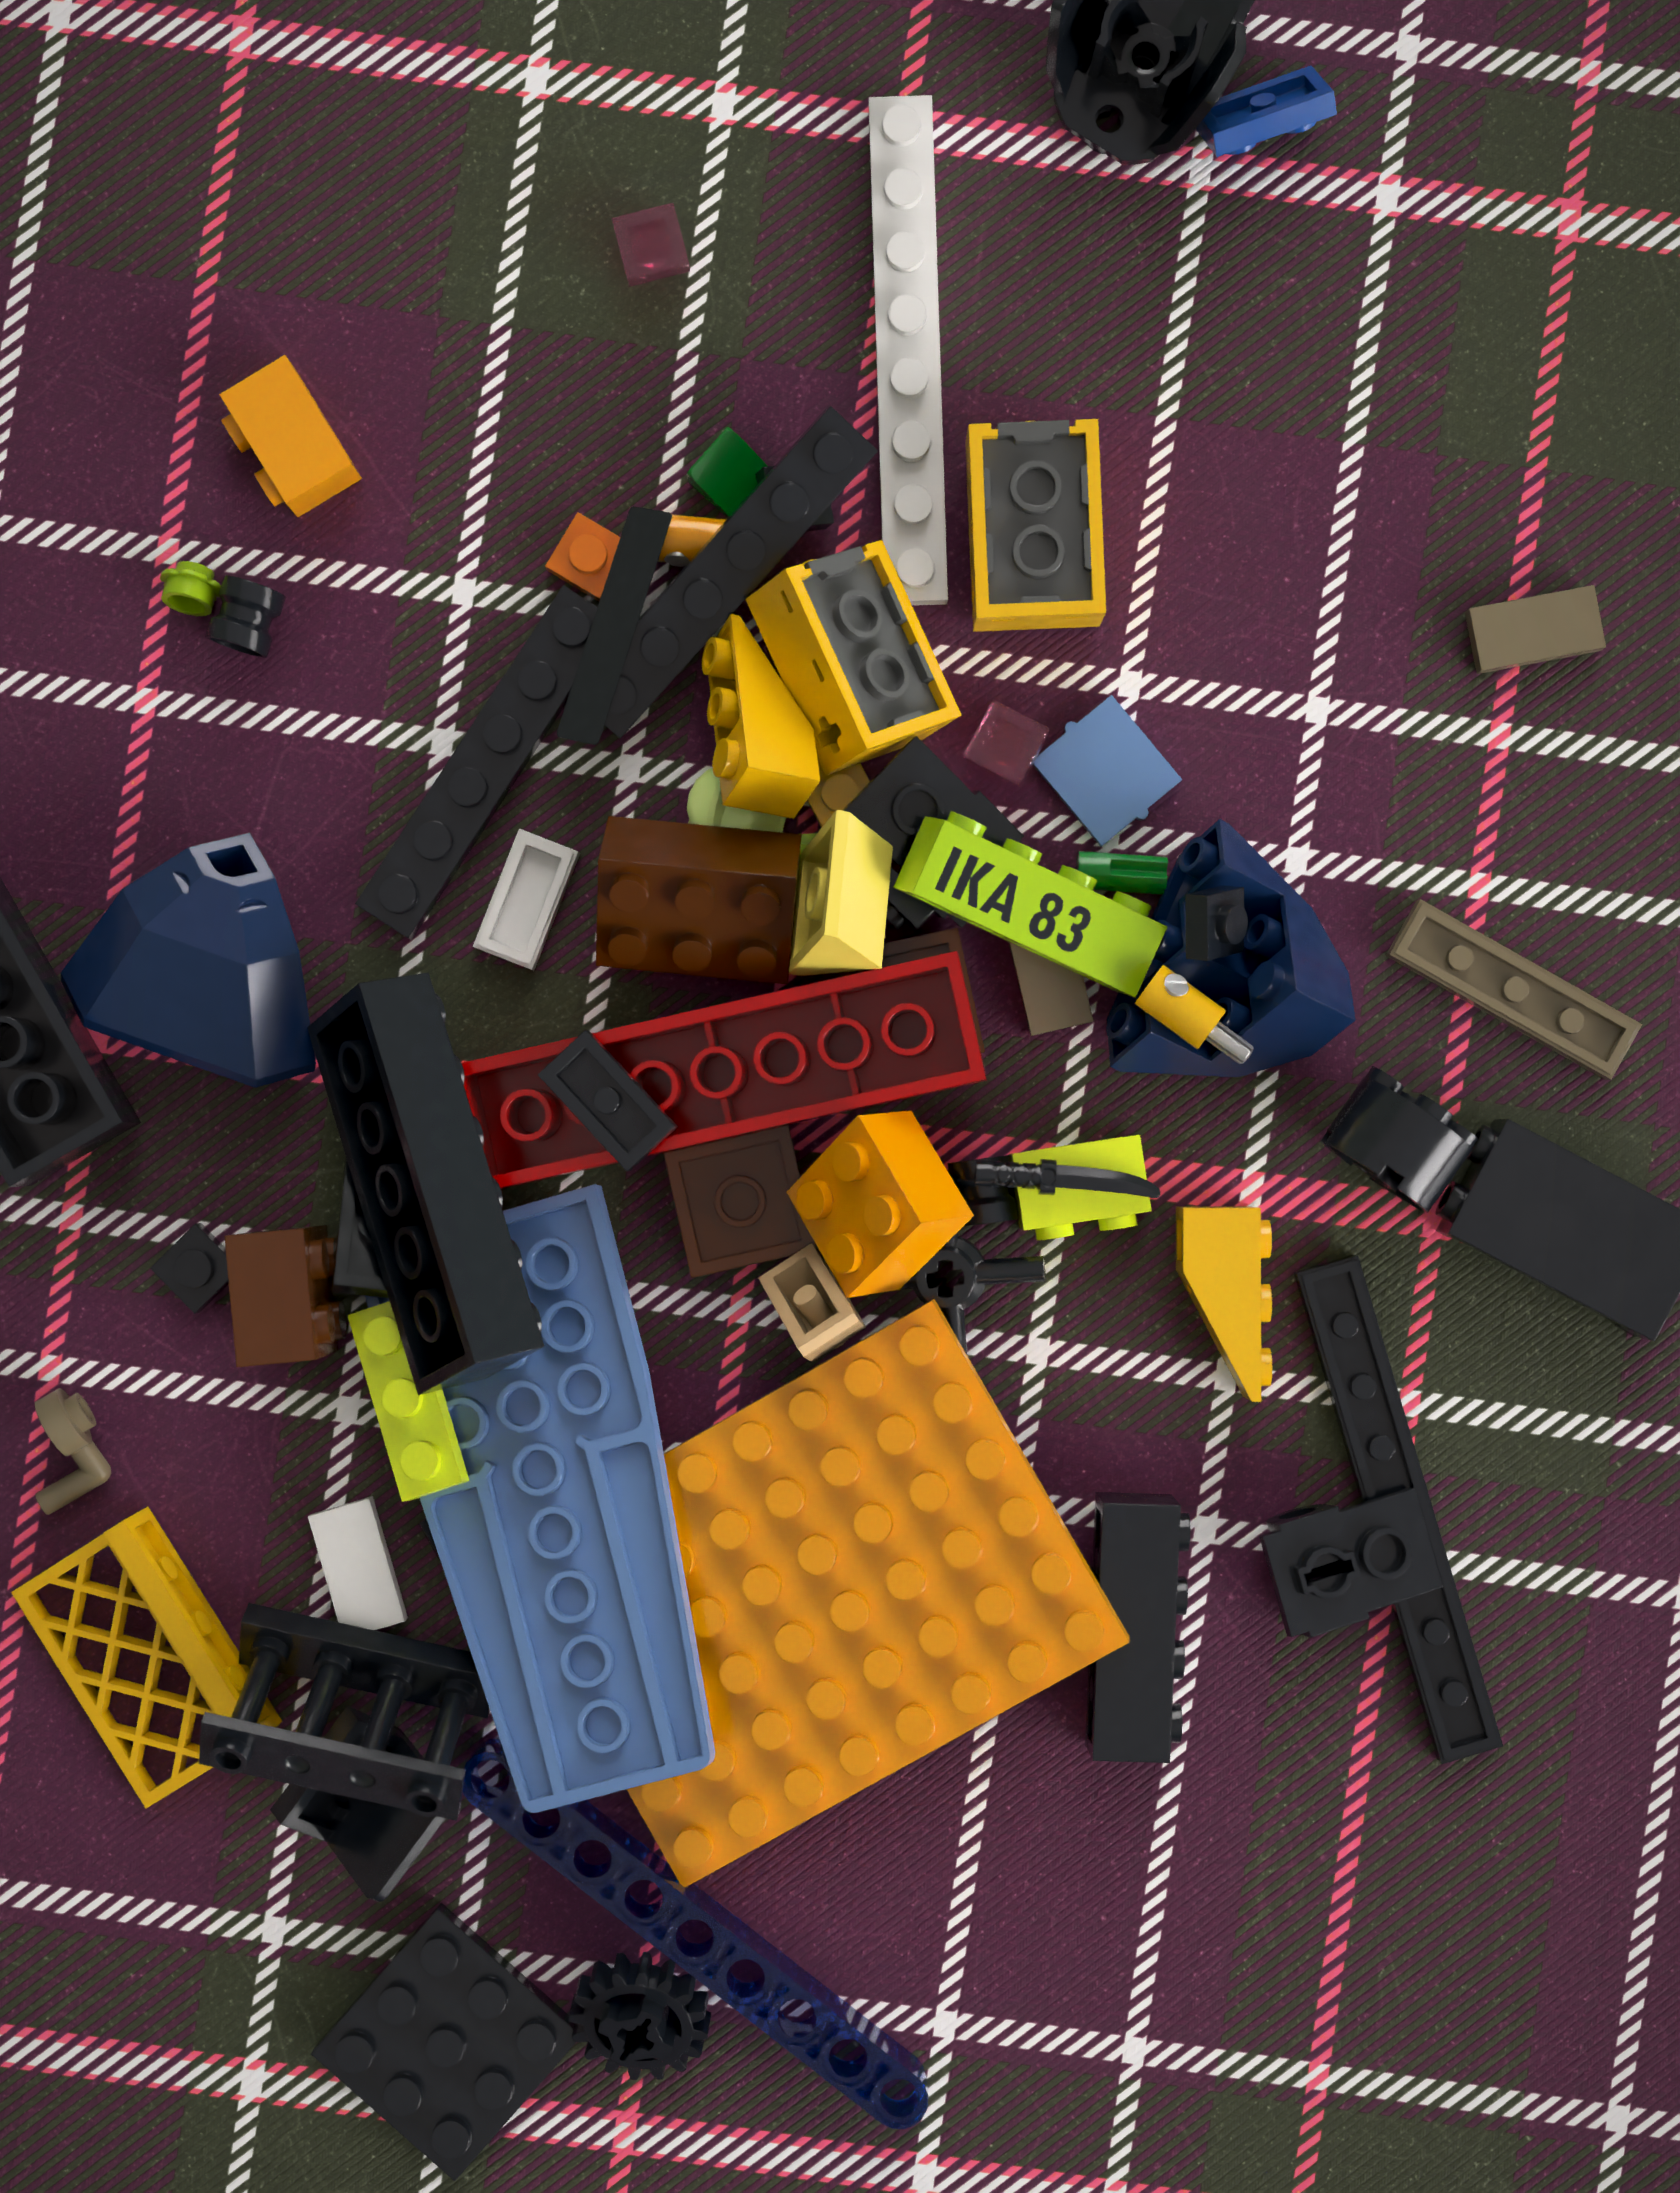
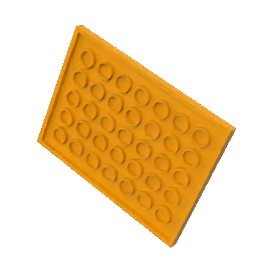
M935 1299L664 1453L712 1728L715 1758L710 1765L701 1770L626 1790L684 1889L1129 1643L1130 1636Z

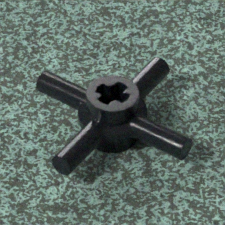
M957 1232L901 1289H913L916 1296L924 1304L935 1299L967 1354L964 1309L970 1307L978 1300L985 1285L1045 1282L1044 1256L984 1259L978 1248L970 1241L959 1237ZM944 1260L953 1261V1270H963L964 1275L960 1276L954 1288L945 1287L944 1278L936 1279L934 1276V1272L939 1269Z

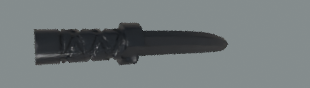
M1040 1159L1038 1165L1036 1163L1019 1164V1162L1001 1163V1161L993 1162L990 1160H976L975 1186L991 1187L993 1185V1187L1004 1186L1006 1188H1037L1039 1195H1054L1056 1187L1124 1193L1150 1198H1158L1160 1196V1189L1138 1176L1106 1169L1057 1165L1056 1160Z

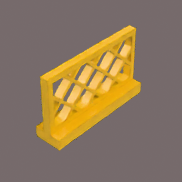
M146 1507L108 1529L99 1537L11 1593L145 1808H148L213 1768L199 1764V1760L186 1767L188 1756L199 1759L200 1745L191 1743L196 1713L204 1715L205 1712L231 1717L250 1669L247 1665L239 1664L238 1649L150 1508ZM108 1546L123 1568L119 1588L90 1581L94 1555ZM79 1565L77 1577L65 1574ZM49 1583L73 1589L74 1594L69 1620L50 1615L36 1592ZM133 1586L135 1587L138 1593L132 1592ZM87 1593L116 1601L111 1631L81 1623ZM129 1604L150 1611L157 1623L153 1642L123 1634ZM79 1637L108 1644L102 1674L83 1669L76 1658L75 1653ZM166 1640H168V1642L170 1643L171 1647L165 1646V1645H166ZM121 1648L150 1655L145 1685L115 1677ZM163 1659L181 1663L191 1677L187 1696L157 1688ZM95 1686L100 1687L99 1693L96 1690ZM112 1691L142 1698L136 1727L116 1722L109 1710ZM200 1693L205 1699V1701L199 1700ZM267 1697L257 1723L277 1727L282 1720ZM154 1702L184 1710L179 1739L149 1731ZM128 1740L133 1741V1746H131ZM146 1745L176 1753L171 1777L157 1786L142 1763Z

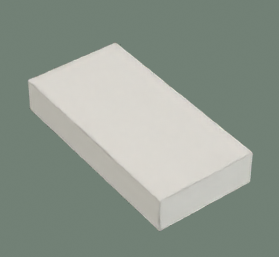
M519 829L473 947L534 971L580 853Z
M373 1496L309 1515V1523L338 1623L378 1630L405 1622L408 1616Z

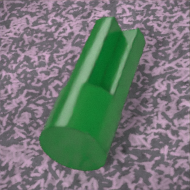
M1078 851L1075 869L1097 880L1093 890L1164 894L1167 886L1168 858Z

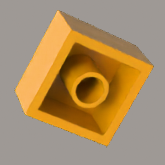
M911 1110L858 1115L787 1191L789 1198L846 1298L900 1290L974 1216Z

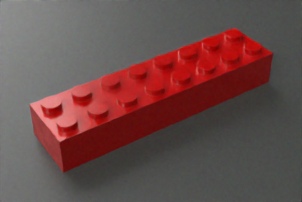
M958 951L592 1033L678 1126L647 1156L987 1081ZM577 1037L462 1063L465 1076V1092L472 1114L478 1119L483 1130V1150L491 1175L498 1182L501 1189L618 1163L538 1076Z

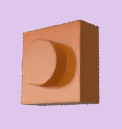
M577 512L545 567L548 572L595 600L600 601L620 537Z

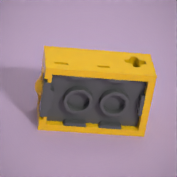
M1098 419L1075 420L1074 426H1069V420L998 423L997 429H991V423L969 424L965 448L973 632L1099 627L1106 614Z
M882 540L866 544L862 548L859 546L819 559H810L802 564L786 568L745 599L783 683L814 729L817 758L825 776L901 749L914 736L923 740L962 716Z

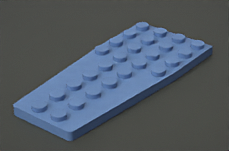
M597 1184L503 1211L510 1237L517 1244L521 1253V1272L530 1301L536 1306L541 1317V1337L545 1347L486 1379L442 1389L469 1481L420 1497L521 1804L525 1810L531 1813L542 1812L698 1771L710 1765L715 1758L712 1728L650 1372L602 1186ZM365 1296L368 1308L389 1301V1298Z

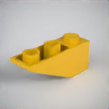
M730 614L717 637L709 638L702 656V671L705 675L709 676L711 695L707 708V720L709 725L714 726L716 741L712 767L714 775L720 778L722 805L794 819L820 782L814 729L740 615Z
M1176 1206V1271L1242 1396L1251 1402H1261V1386H1271L1272 1382L1270 1348H1261V1322H1270L1272 1316L1270 1284H1261V1258H1270L1272 1249L1270 1220H1261V1208Z

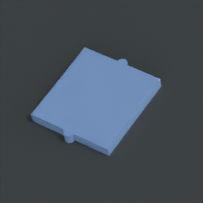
M1112 695L1077 724L1072 721L1068 722L1064 728L1065 733L1031 761L1035 769L1100 847L1111 840L1133 820L1142 821L1146 819L1149 814L1148 808L1182 781V778Z

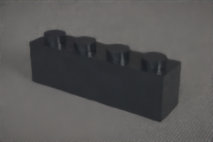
M1095 1492L1093 1574L1130 1636V1641L1128 1644L1088 1665L1085 1745L1092 1761L1170 1763L1171 1743L1181 1742L1183 1726L1181 1704L1173 1703L1174 1679H1183L1185 1646L1183 1640H1175L1176 1615H1186L1188 1586L1186 1577L1178 1576L1179 1551L1188 1552L1191 1529L1189 1513H1181V1505L1172 1494Z

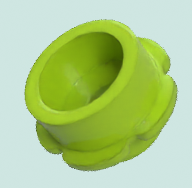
M191 561L178 562L176 569H166L160 575V580L164 582L161 596L163 603L173 610L192 616H207L211 614L214 601L217 600V597H220L221 585L213 580L214 572L211 569Z

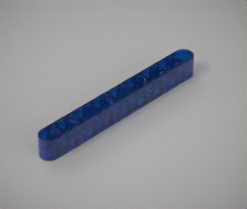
M500 1739L485 1741L473 1751L464 1767L466 1771L463 1785V1794L473 1806L880 2123L891 2129H906L916 2125L924 2117L928 2109L929 2097L927 2075L923 2064L915 2055L694 1883L687 1887L682 1886L667 1862L587 1800L557 1807L560 1814V1821L557 1824L541 1826L535 1823L530 1817L529 1812L521 1804ZM487 1760L501 1763L508 1771L509 1783L501 1787H491L485 1784L479 1776L478 1764ZM588 1840H598L608 1847L612 1858L605 1864L591 1865L580 1856L578 1846ZM649 1880L660 1888L663 1897L652 1904H641L630 1895L628 1887L635 1881ZM692 1919L701 1920L712 1929L713 1936L708 1941L700 1944L691 1943L681 1935L679 1927L684 1922ZM748 1959L758 1963L763 1969L764 1974L757 1981L746 1983L737 1980L731 1974L729 1968L736 1961ZM801 1999L808 2002L815 2012L805 2021L794 2022L787 2019L780 2009L787 2001ZM853 2039L861 2043L865 2051L856 2060L843 2061L837 2058L831 2049L838 2041ZM895 2079H905L916 2088L914 2093L904 2100H893L887 2097L882 2089L889 2081Z

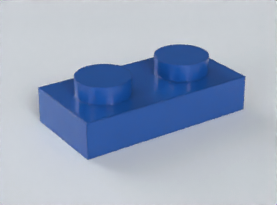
M1310 65L1220 97L1196 127V131L1216 157L1224 154H1241L1251 150L1258 142L1284 133L1304 132L1312 128L1317 121L1337 115L1334 91Z

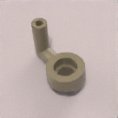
M61 1388L35 1402V1410L42 1427L52 1443L63 1455L67 1457L71 1455L79 1469L35 1494L38 1504L47 1515L52 1514L102 1485L111 1476L109 1463L92 1441L89 1429L96 1426V1420L89 1405L79 1393L69 1396Z

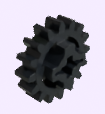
M623 1952L617 1953L614 1968H610L607 1964L598 1960L594 1963L591 1976L581 1975L576 1994L573 1996L568 2020L575 2023L572 2032L573 2041L587 2042L584 2056L588 2060L600 2056L607 2059L605 2071L610 2074L617 2070L620 2065L627 2067L631 2080L638 2079L641 2069H650L652 2075L657 2080L664 2078L666 2065H670L679 2072L685 2071L688 2056L695 2058L701 2056L704 2040L708 2037L711 2012L707 2011L709 1999L707 1991H694L697 1976L693 1973L684 1974L680 1977L674 1974L676 1961L672 1959L667 1960L661 1967L652 1965L651 1954L648 1952H643L639 1963H630L628 1957Z

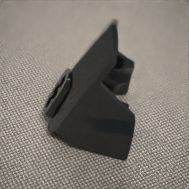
M1053 0L1047 40L1046 72L1054 89V103L1064 130L1085 141L1093 151L1106 154L1122 165L1152 162L1161 154L1177 151L1219 100L1247 52V27L1243 23L1255 0ZM1136 65L1147 66L1149 70L1140 69ZM1114 110L1120 114L1117 120L1119 130L1109 133L1102 131L1096 123L1102 118L1109 117Z

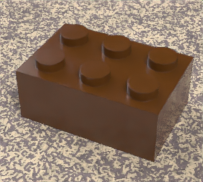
M608 816L598 858L596 966L788 984L802 834Z

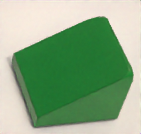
M727 427L689 469L687 478L693 488L728 518L757 486L755 474L768 465L734 430Z

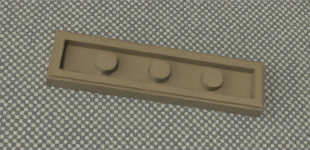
M1421 899L1415 902L1386 954V957L1604 1080H1612L1642 1026L1636 1020Z

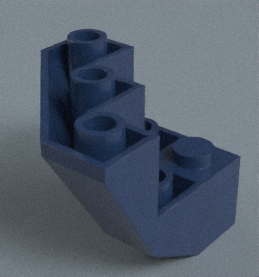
M1222 819L1216 821L1200 837L1192 839L1177 858L1167 881L1166 890L1161 895L1151 919L1167 926L1166 932L1136 998L1118 992L1106 1019L1110 1067L1120 1072L1241 1077L1312 1056L1356 1020L1349 972L1313 908L1229 823ZM1218 886L1244 887V909L1248 918L1247 932L1244 937V952L1210 961L1186 959L1185 894ZM1162 965L1184 977L1189 984L1226 1010L1219 1022L1253 1046L1252 1054L1246 1062L1238 1064L1207 1040L1197 1050L1134 1004Z
M250 833L188 847L123 888L61 972V983L83 1027L254 1088L315 1071V1052L307 1029L310 1025L300 952L275 876Z

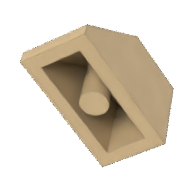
M812 1243L758 1277L796 1347L803 1357L811 1362H814L827 1352L840 1347L849 1338L866 1328L849 1298H846L833 1273Z

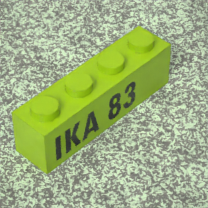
M951 811L947 821L933 817H924L893 888L1104 987L1136 998L1167 929V926L1147 917L1151 909L1149 904L1119 891H1116L1113 900L1094 892L1093 889L1097 880L1065 865L1061 866L1058 874L1038 865L1042 853L1008 838L1003 847L982 838L987 828L986 826Z

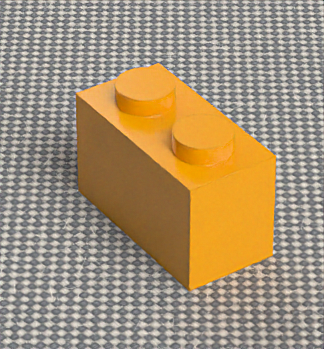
M283 355L219 394L231 413L222 418L221 421L241 453L252 448L264 468L254 473L274 507L285 502L297 517H300L362 479L286 355Z

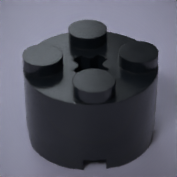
M1372 1066L1335 1117L1320 1142L1350 1166L1354 1164L1369 1175L1370 1179L1411 1206L1421 1211L1423 1209L1428 1213L1466 1160L1478 1138L1469 1130L1451 1120L1453 1115L1441 1105L1422 1094L1417 1099L1402 1091L1405 1087L1384 1071Z

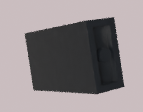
M1495 1119L1490 1127L1484 1124L1480 1126L1474 1134L1478 1139L1466 1158L1472 1162L1461 1183L1451 1182L1437 1205L1435 1214L1442 1219L1436 1231L1478 1250L1616 1323V1327L1631 1335L1655 1342L1680 1294V1209L1509 1119Z

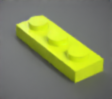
M390 1301L347 1315L402 1502L411 1501L468 1482L469 1477L443 1390L422 1395L417 1394Z

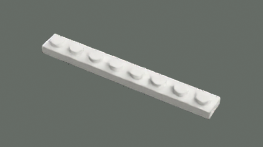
M932 95L869 97L882 541L911 605H945L948 602Z

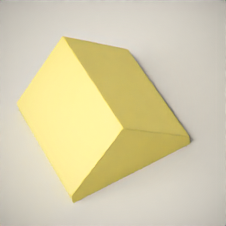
M836 810L801 853L789 974L807 976L882 969L893 846L850 812Z

